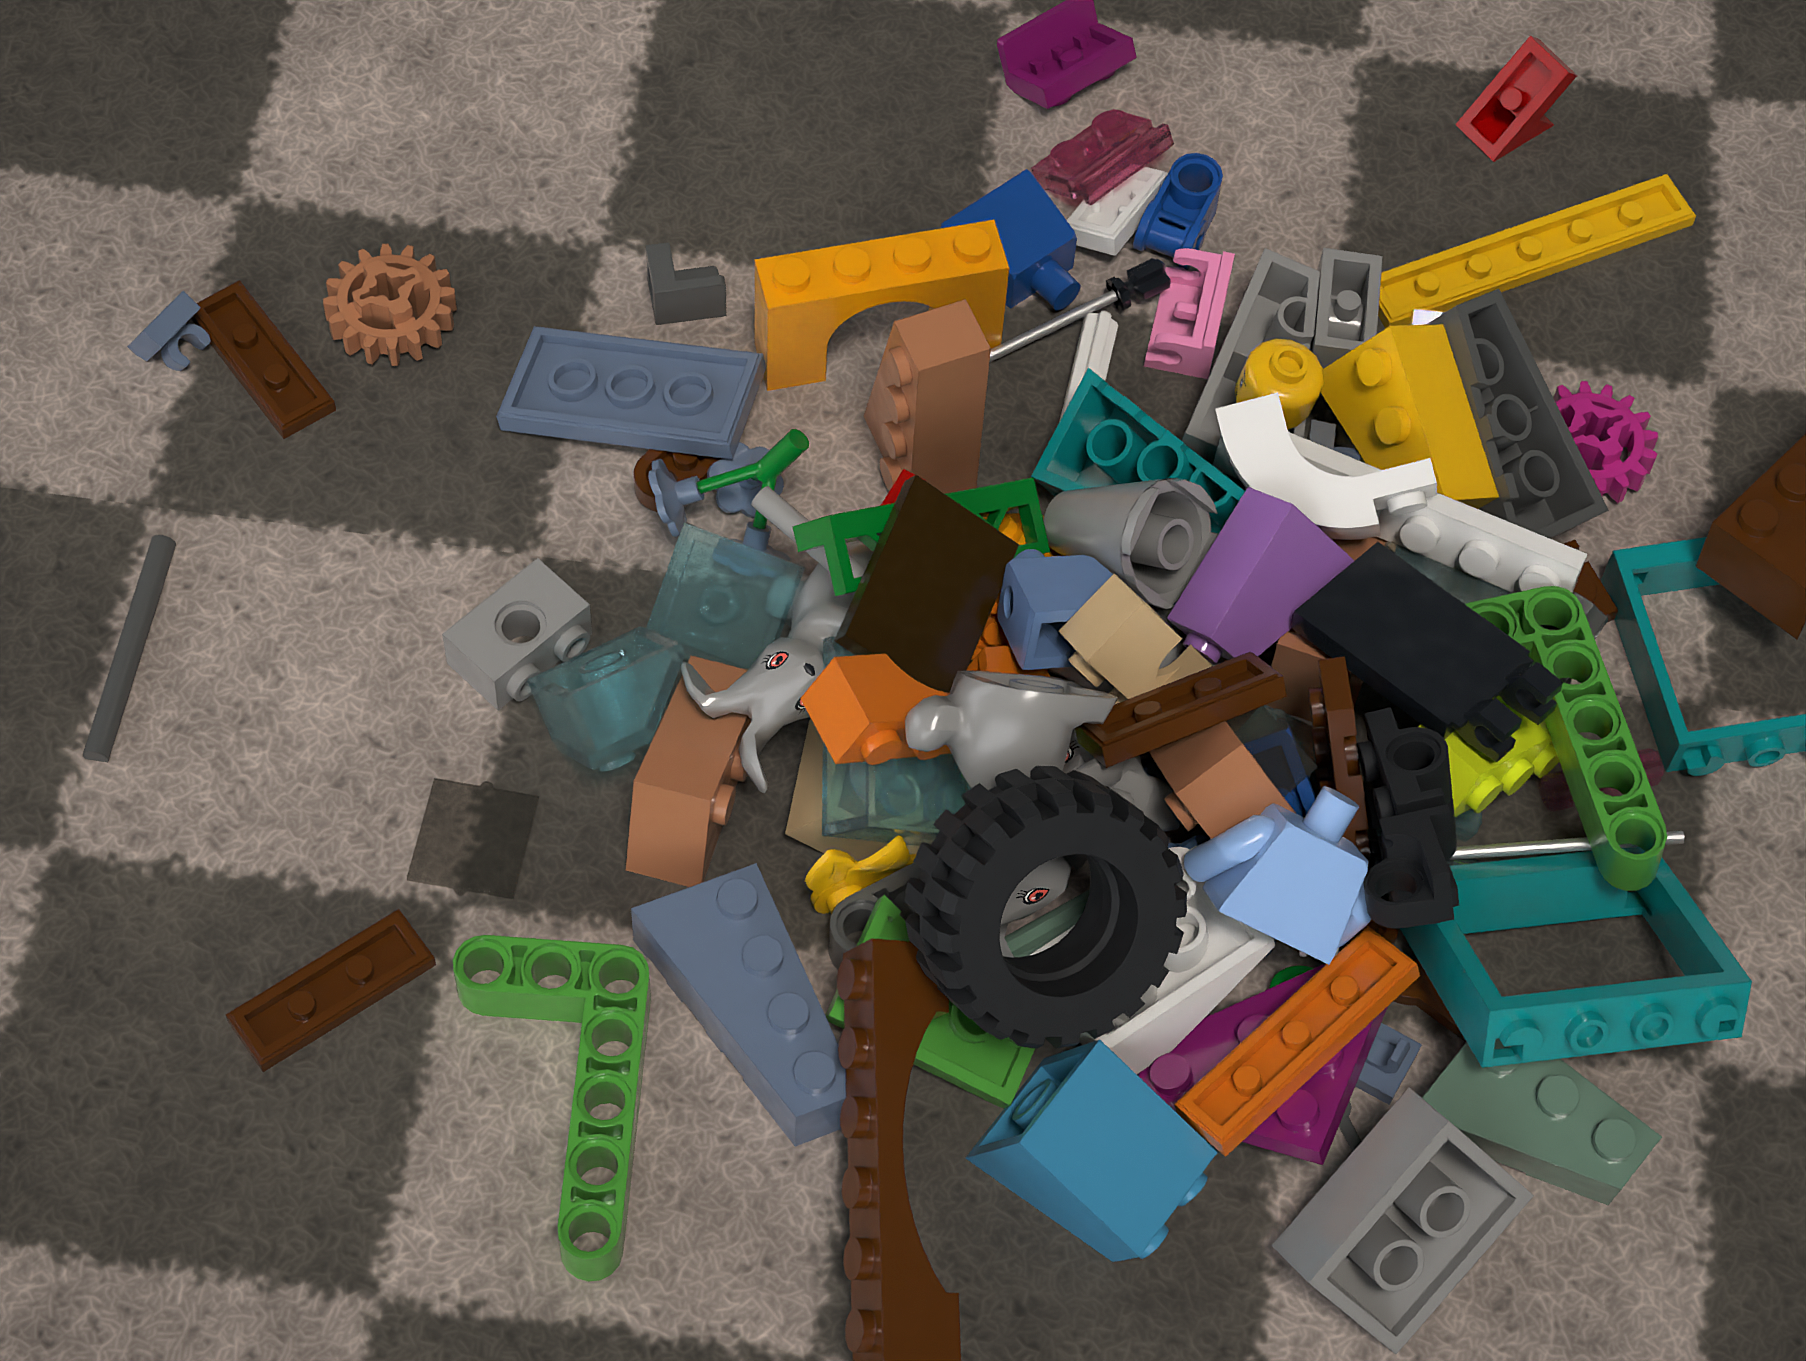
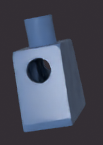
M1028 549L1020 552L1006 564L997 615L998 621L1022 670L1074 667L1068 659L1076 650L1060 634L1059 630L1113 575L1095 558L1087 555L1045 557L1038 550Z

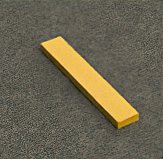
M1664 174L1381 272L1378 317L1385 328L1409 325L1447 312L1456 305L1498 288L1501 292L1692 226L1696 215L1668 174Z

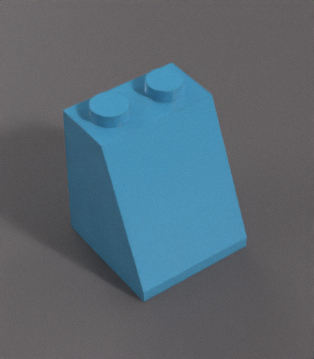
M1097 1040L1044 1058L1015 1094L1011 1106L1003 1109L965 1159L1110 1261L1116 1262L1137 1257L1143 1259L1160 1246L1169 1232L1165 1222L1177 1206L1186 1205L1202 1190L1208 1179L1203 1171L1218 1152L1101 1040Z

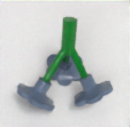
M791 429L770 450L761 446L750 449L744 443L739 442L733 460L721 458V460L714 462L708 469L707 478L703 480L693 476L677 482L673 474L668 471L662 459L652 461V470L649 471L648 477L651 489L655 495L656 508L662 522L668 525L672 536L683 535L684 525L687 523L685 505L704 500V493L717 490L716 503L722 511L732 514L741 510L744 515L754 518V521L747 523L743 541L732 538L722 539L719 547L715 548L714 559L721 564L731 566L735 572L742 575L758 576L762 574L772 578L784 576L785 569L789 567L791 559L787 554L774 550L768 545L771 527L767 525L768 519L752 507L751 504L759 491L766 486H769L778 495L782 493L784 482L781 474L809 448V440L800 430Z

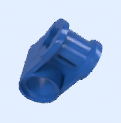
M1190 153L1179 157L1172 164L1155 199L1149 203L1140 220L1133 242L1134 249L1143 252L1145 249L1150 248L1174 258V253L1178 249L1200 250L1207 229L1216 214L1223 174L1216 160L1205 154ZM1179 264V267H1182L1187 270H1189L1191 267L1190 265L1182 266Z

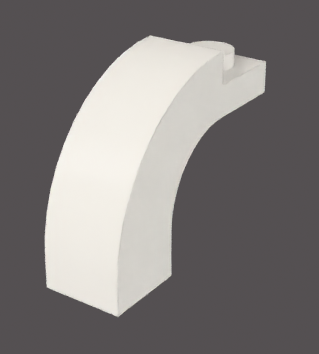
M1278 393L1215 409L1230 462L1245 489L1250 487L1294 504L1331 539L1354 540L1381 536L1376 511L1388 508L1389 514L1392 516L1403 515L1425 508L1428 505L1426 498L1437 496V481L1431 458L1360 476L1334 475L1313 466L1298 452L1289 436Z

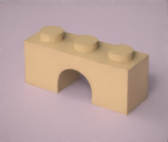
M1115 573L1059 630L1060 634L1076 650L1068 659L1069 662L1095 687H1098L1105 679L1109 681L1114 688L1108 694L1118 698L1115 704L1213 666L1190 644L1175 661L1159 669L1164 658L1182 638ZM1257 709L1226 720V722L1235 733Z

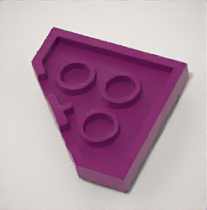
M1326 963L1205 1017L1170 1053L1158 1057L1152 1065L1141 1071L1138 1076L1177 1113L1174 1104L1320 971ZM1388 1006L1242 1142L1323 1165Z

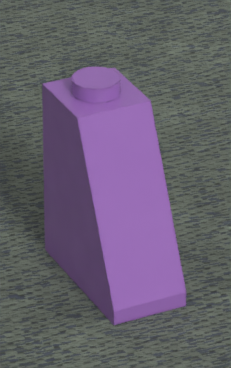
M1248 487L1167 619L1187 635L1183 646L1187 648L1191 644L1212 664H1216L1220 657L1230 660L1248 652L1259 656L1291 629L1294 611L1353 563L1354 560L1294 504Z

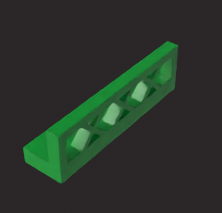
M1034 477L945 494L997 530L1006 512L1018 508L1026 544L1018 546L1014 558L1020 552L1028 549L1038 550L1042 554L1050 552ZM895 503L832 514L792 526L798 552L824 547L835 596L856 592L862 577L854 578L846 543L861 541L874 552L880 538L879 536H881Z

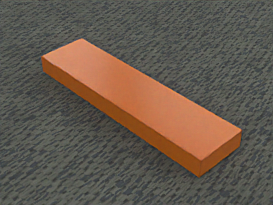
M1367 926L1332 959L1329 965L1326 964L1182 1096L1174 1104L1177 1114L1226 1157L1420 977L1418 964L1371 927Z

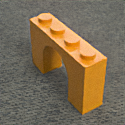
M995 220L755 259L754 343L757 353H763L766 370L763 377L767 391L826 381L827 345L834 331L853 315L885 303L917 302L928 305L929 310L966 299L990 348L992 349L1000 345L1002 341L1009 265Z

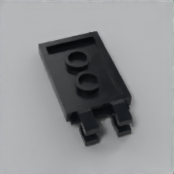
M1379 542L1375 543L1294 611L1292 629L1331 658L1345 656L1347 670L1425 728L1439 733L1444 739L1456 730L1465 742L1495 762L1501 760L1514 748L1516 739L1511 735L1520 728L1522 722L1520 717L1496 698L1498 695L1506 705L1537 725L1555 711L1557 702L1552 698L1561 691L1563 685L1559 678L1538 661L1534 662L1529 657L1530 651Z

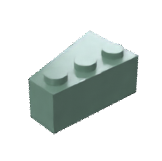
M1499 1038L1495 1040L1494 1049L1511 1047H1504ZM1467 1042L1422 1097L1494 1161L1608 1206L1662 1138L1661 1135L1561 1059L1482 1068Z

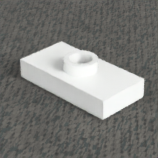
M1117 160L1067 219V222L1075 231L1077 237L1076 246L1116 256L1137 230L1147 206L1155 199L1168 173Z

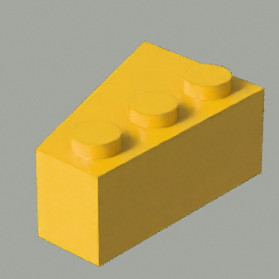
M1444 324L1389 326L1323 368L1324 384L1321 394L1366 464L1385 470L1431 458L1437 481V493L1476 509L1499 498Z

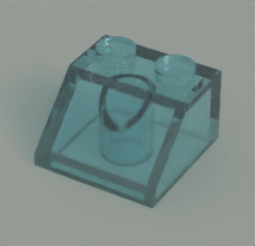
M639 626L528 679L527 682L557 749L591 770L599 768V771H610L632 761L636 756L634 750L652 742L685 653L680 642Z

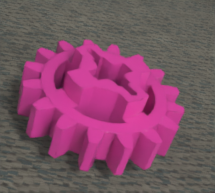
M1581 381L1576 394H1572L1564 385L1557 386L1553 399L1602 498L1605 493H1608L1613 500L1619 503L1624 500L1628 488L1638 492L1643 485L1646 475L1650 474L1658 454L1653 451L1658 440V432L1646 430L1651 417L1648 412L1634 414L1630 409L1635 398L1628 395L1620 401L1613 399V389L1608 384L1603 387L1600 394L1592 393L1587 381ZM1627 447L1628 458L1622 462L1620 456L1623 448Z

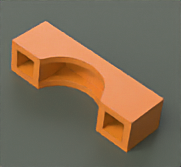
M1010 645L984 647L966 670L1050 677L1046 669L1022 670ZM887 654L834 657L800 698L835 764L866 762L869 765H877L890 759L917 757L919 760H928L941 754H952L947 745L928 752L909 748L905 733L907 713L924 698L934 695L948 696L950 693L930 688L918 682L898 667Z

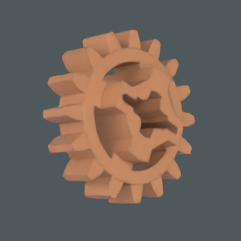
M382 244L380 256L372 257L365 249H361L358 251L359 264L354 266L351 263L341 261L338 264L341 279H327L328 297L323 299L326 321L329 322L331 337L333 340L343 339L345 353L348 355L358 352L361 348L364 349L368 364H373L380 354L388 355L392 366H398L400 354L409 352L418 361L423 359L421 351L423 344L427 343L432 347L439 348L442 345L440 330H453L454 320L452 312L457 310L455 290L451 288L449 272L447 269L436 270L435 257L431 254L419 261L415 260L413 246L407 245L401 255H392L389 244Z

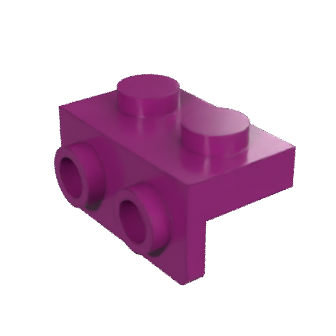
M1065 0L997 40L1006 85L1014 93L1046 109L1068 102L1073 94L1096 81L1110 78L1117 69L1137 58L1133 38L1098 23L1093 0Z

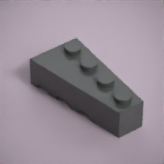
M1498 288L1456 305L1427 323L1426 325L1444 324L1499 494V498L1479 508V510L1550 539L1609 511L1500 289Z

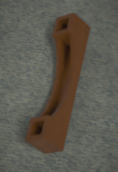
M871 938L843 953V961L839 966L837 974L838 994L844 1000L845 1028L839 1040L838 1054L842 1067L846 1069V1098L841 1107L840 1126L844 1137L847 1138L848 1168L842 1180V1198L845 1206L849 1209L850 1239L845 1246L843 1263L845 1274L851 1280L852 1307L846 1320L845 1338L849 1350L853 1352V1361H961L959 1293L946 1292L933 1271L915 1226L905 1177L903 1122L911 1070L918 1048L930 1022L949 1013V999L925 975L916 960L918 948L910 941Z

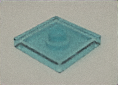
M684 523L641 642L688 660L692 655L748 670L763 650L780 638L805 567L693 524Z

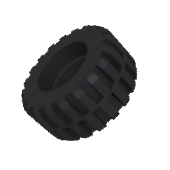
M1035 766L1030 772V778L1018 769L1000 773L995 777L996 787L988 790L979 783L962 794L961 797L966 804L955 814L946 809L933 824L940 831L932 844L921 843L913 861L921 868L919 879L910 878L907 881L905 902L917 912L908 915L905 921L909 941L918 948L916 960L925 975L937 985L938 990L985 1032L1000 1040L1009 1037L1016 1045L1037 1049L1044 1046L1045 1039L1056 1049L1075 1046L1080 1043L1079 1034L1087 1032L1096 1039L1112 1031L1115 1028L1112 1020L1124 1013L1131 1018L1145 1005L1141 997L1149 987L1154 985L1159 988L1170 971L1163 966L1169 952L1173 954L1178 953L1184 934L1176 926L1177 918L1186 916L1187 892L1175 884L1182 881L1184 872L1178 855L1168 849L1169 838L1159 825L1145 816L1142 810L1093 777L1076 770L1066 774L1056 766ZM1085 854L1090 867V891L1084 911L1071 931L1058 943L1037 954L1025 957L1003 956L1000 946L1001 919L1005 906L1018 884L1031 871L1049 860L1065 855Z

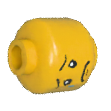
M1275 338L1262 342L1250 352L1235 385L1236 403L1278 393L1287 430L1296 428L1308 418L1324 384L1323 368L1312 351L1305 345L1291 339Z

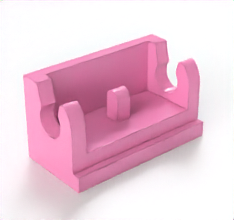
M1189 248L1175 251L1174 263L1182 266L1190 265L1198 270L1189 271L1179 267H1166L1165 271L1171 279L1170 288L1160 292L1144 367L1208 379L1232 271L1234 253L1223 251V255Z

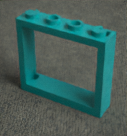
M1707 537L1613 550L1601 578L1603 586L1618 609L1614 621L1665 771L1672 772L1687 769V772L1692 776L1707 775L1717 771L1725 763L1747 760L1749 765L1753 767L1767 766L1779 761L1785 754L1806 751V714L1689 732L1687 730L1641 596L1720 585L1696 567Z
M1640 847L1622 848L1626 852L1633 854L1645 853ZM1592 851L1453 865L1450 868L1458 887L1459 906L1453 907L1454 920L1400 928L1482 1068L1742 1037L1752 980L1663 858H1661L1656 878L1647 887L1635 892L1615 888L1608 883L1600 873ZM1642 914L1685 976L1502 997L1464 934ZM1499 1038L1504 1047H1511L1494 1049L1495 1040Z

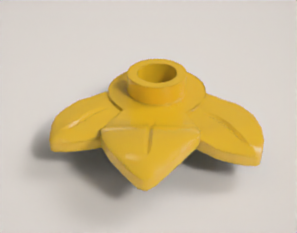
M901 835L896 836L878 852L861 861L854 860L851 855L841 850H827L812 866L805 878L807 887L813 891L810 900L815 911L822 914L829 912L832 914L836 905L846 897L914 863L916 854H909V849Z

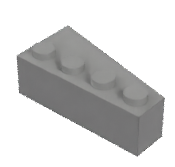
M1266 248L1247 286L1181 440L1211 465L1214 463L1221 436L1215 409L1236 403L1235 385L1250 352L1262 342L1275 338L1291 339L1305 345L1310 350L1311 341L1314 337L1320 271ZM1306 419L1296 428L1289 429L1288 432L1304 438ZM1224 474L1234 483H1236L1239 487L1246 491L1245 487L1239 479Z

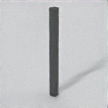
M154 535L151 538L84 748L83 757L85 759L107 763L109 761L175 551L176 542L170 537Z

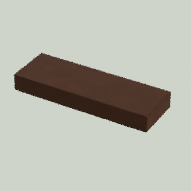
M240 280L197 303L201 308L191 317V320L195 325L202 327L208 333L212 347L283 439L336 411L335 401Z
M1248 652L1115 704L1103 724L1083 723L1075 728L1077 742L1103 766L1108 768L1287 697L1284 677L1254 653Z
M398 909L227 1013L226 1018L262 1072H265L436 966L435 957Z

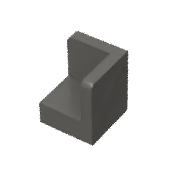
M669 242L646 245L647 281L656 325L726 316V284L724 276L719 275L717 267L707 266L675 271Z

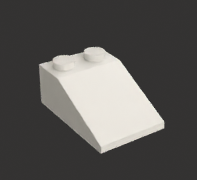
M1197 882L1195 894L1190 899H1187L1186 916L1177 918L1176 926L1184 934L1178 953L1173 954L1169 952L1163 966L1170 971L1160 987L1157 988L1154 985L1149 987L1141 997L1145 1005L1131 1018L1124 1013L1112 1020L1115 1028L1096 1039L1087 1032L1079 1034L1080 1043L1085 1045L1101 1040L1134 1073H1140L1152 1065L1158 1057L1170 1053L1275 947L1274 939L1219 912L1202 888L1205 882ZM1071 927L1055 939L1051 940L1050 942H1048L1047 944H1045L1044 946H1042L1030 955L1037 954L1052 947L1053 945L1058 943L1062 938H1064L1073 927Z

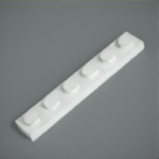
M1288 432L1298 452L1310 464L1320 470L1339 476H1360L1381 471V469ZM1221 434L1213 466L1220 472L1239 479L1230 462ZM1437 493V496L1426 498L1428 505L1415 512L1392 516L1389 514L1388 508L1376 511L1381 536L1377 537L1512 593L1544 586H1558L1573 593L1587 554L1440 493Z

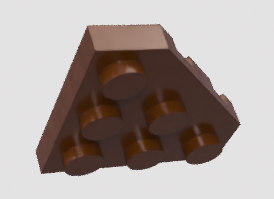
M1345 656L1318 660L1320 687L1308 688L1312 726L1315 728L1311 729L1316 766V769H1314L1316 792L1318 796L1322 787L1327 786L1342 793L1359 805V809L1342 837L1351 841L1368 860L1369 871L1372 867L1367 832L1368 821L1363 780L1359 767L1356 741L1357 731ZM1371 919L1354 937L1358 936L1367 926L1379 934L1378 924Z

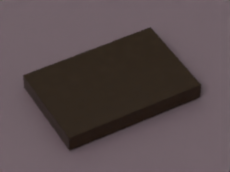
M914 475L906 480L901 488L834 642L854 655L887 654L898 667L918 682L930 688L950 693L957 671H966L1002 587L1006 564L1014 558L1019 544L918 475Z

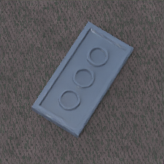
M534 326L496 417L500 430L733 460L766 370L763 353Z

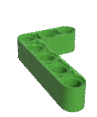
M1544 586L1465 603V605L1530 651L1529 657L1534 662L1538 661L1557 678H1571L1581 683L1568 684L1563 682L1561 691L1552 698L1557 702L1555 711L1544 721L1598 869L1603 878L1615 888L1625 891L1640 890L1647 887L1656 878L1667 841L1666 825L1582 604L1576 595L1558 586ZM1540 625H1552L1560 630H1549ZM1590 732L1598 735L1602 739H1587L1581 736L1579 733ZM1610 787L1618 790L1623 795L1610 796L1599 789ZM1633 844L1640 847L1645 853L1633 854L1626 852L1619 845Z
M495 935L474 936L461 944L453 958L457 993L465 1008L472 1013L482 1016L582 1023L559 1210L558 1238L561 1260L570 1274L577 1279L588 1282L602 1280L610 1276L618 1268L624 1251L651 1004L648 963L643 954L633 947L625 945ZM486 970L501 974L490 983L480 984L470 980L475 974ZM551 975H559L568 980L558 988L548 989L538 985L541 979ZM616 980L630 981L635 985L632 990L620 994L612 993L605 989L609 983ZM611 1041L622 1042L629 1047L624 1053L617 1056H607L597 1051L601 1045ZM610 1103L622 1109L618 1116L608 1120L596 1119L589 1114L594 1107L600 1104ZM597 1167L610 1169L616 1174L609 1182L601 1185H592L581 1179L586 1171ZM589 1232L603 1234L609 1239L602 1248L596 1251L587 1252L579 1250L573 1245L579 1236Z

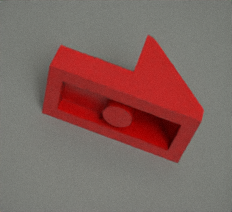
M1529 36L1455 125L1495 162L1554 126L1544 114L1578 75L1540 39Z

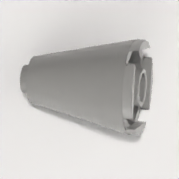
M1179 478L1063 491L1056 495L1049 503L1043 520L1049 547L1062 556L1087 555L1095 558L1111 573H1115L1136 594L1145 600L1148 605L1164 609L1175 606L1173 603L1178 601L1219 534L1211 532L1209 512L1217 514L1214 501L1202 486Z

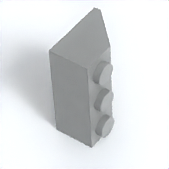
M1408 1088L1272 1246L1309 1284L1393 1353L1397 1354L1534 1195L1411 1088Z

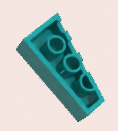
M1090 368L1085 372L1031 475L1032 478L1034 477V480L1054 497L1067 490L1166 478L1184 479L1202 486L1214 501L1217 514L1209 512L1211 532L1220 533L1245 490L1208 461L1204 460L1174 434L1153 420L1141 408L1120 394Z

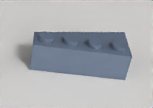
M757 863L631 908L633 941L646 958L649 957L666 979L668 986L679 1000L686 1004L704 1027L706 1034L730 1060L743 1077V1081L793 1145L796 1147L840 1130L841 1107L846 1098V1069L842 1067L839 1060V1045Z

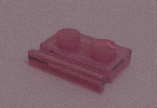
M1112 109L1096 116L1090 126L1072 139L1054 146L1050 155L1031 167V170L1044 190L1074 200L1082 195L1086 204L1093 205L1172 147L1174 142L1169 125L1162 123L1157 128H1154L1150 119Z

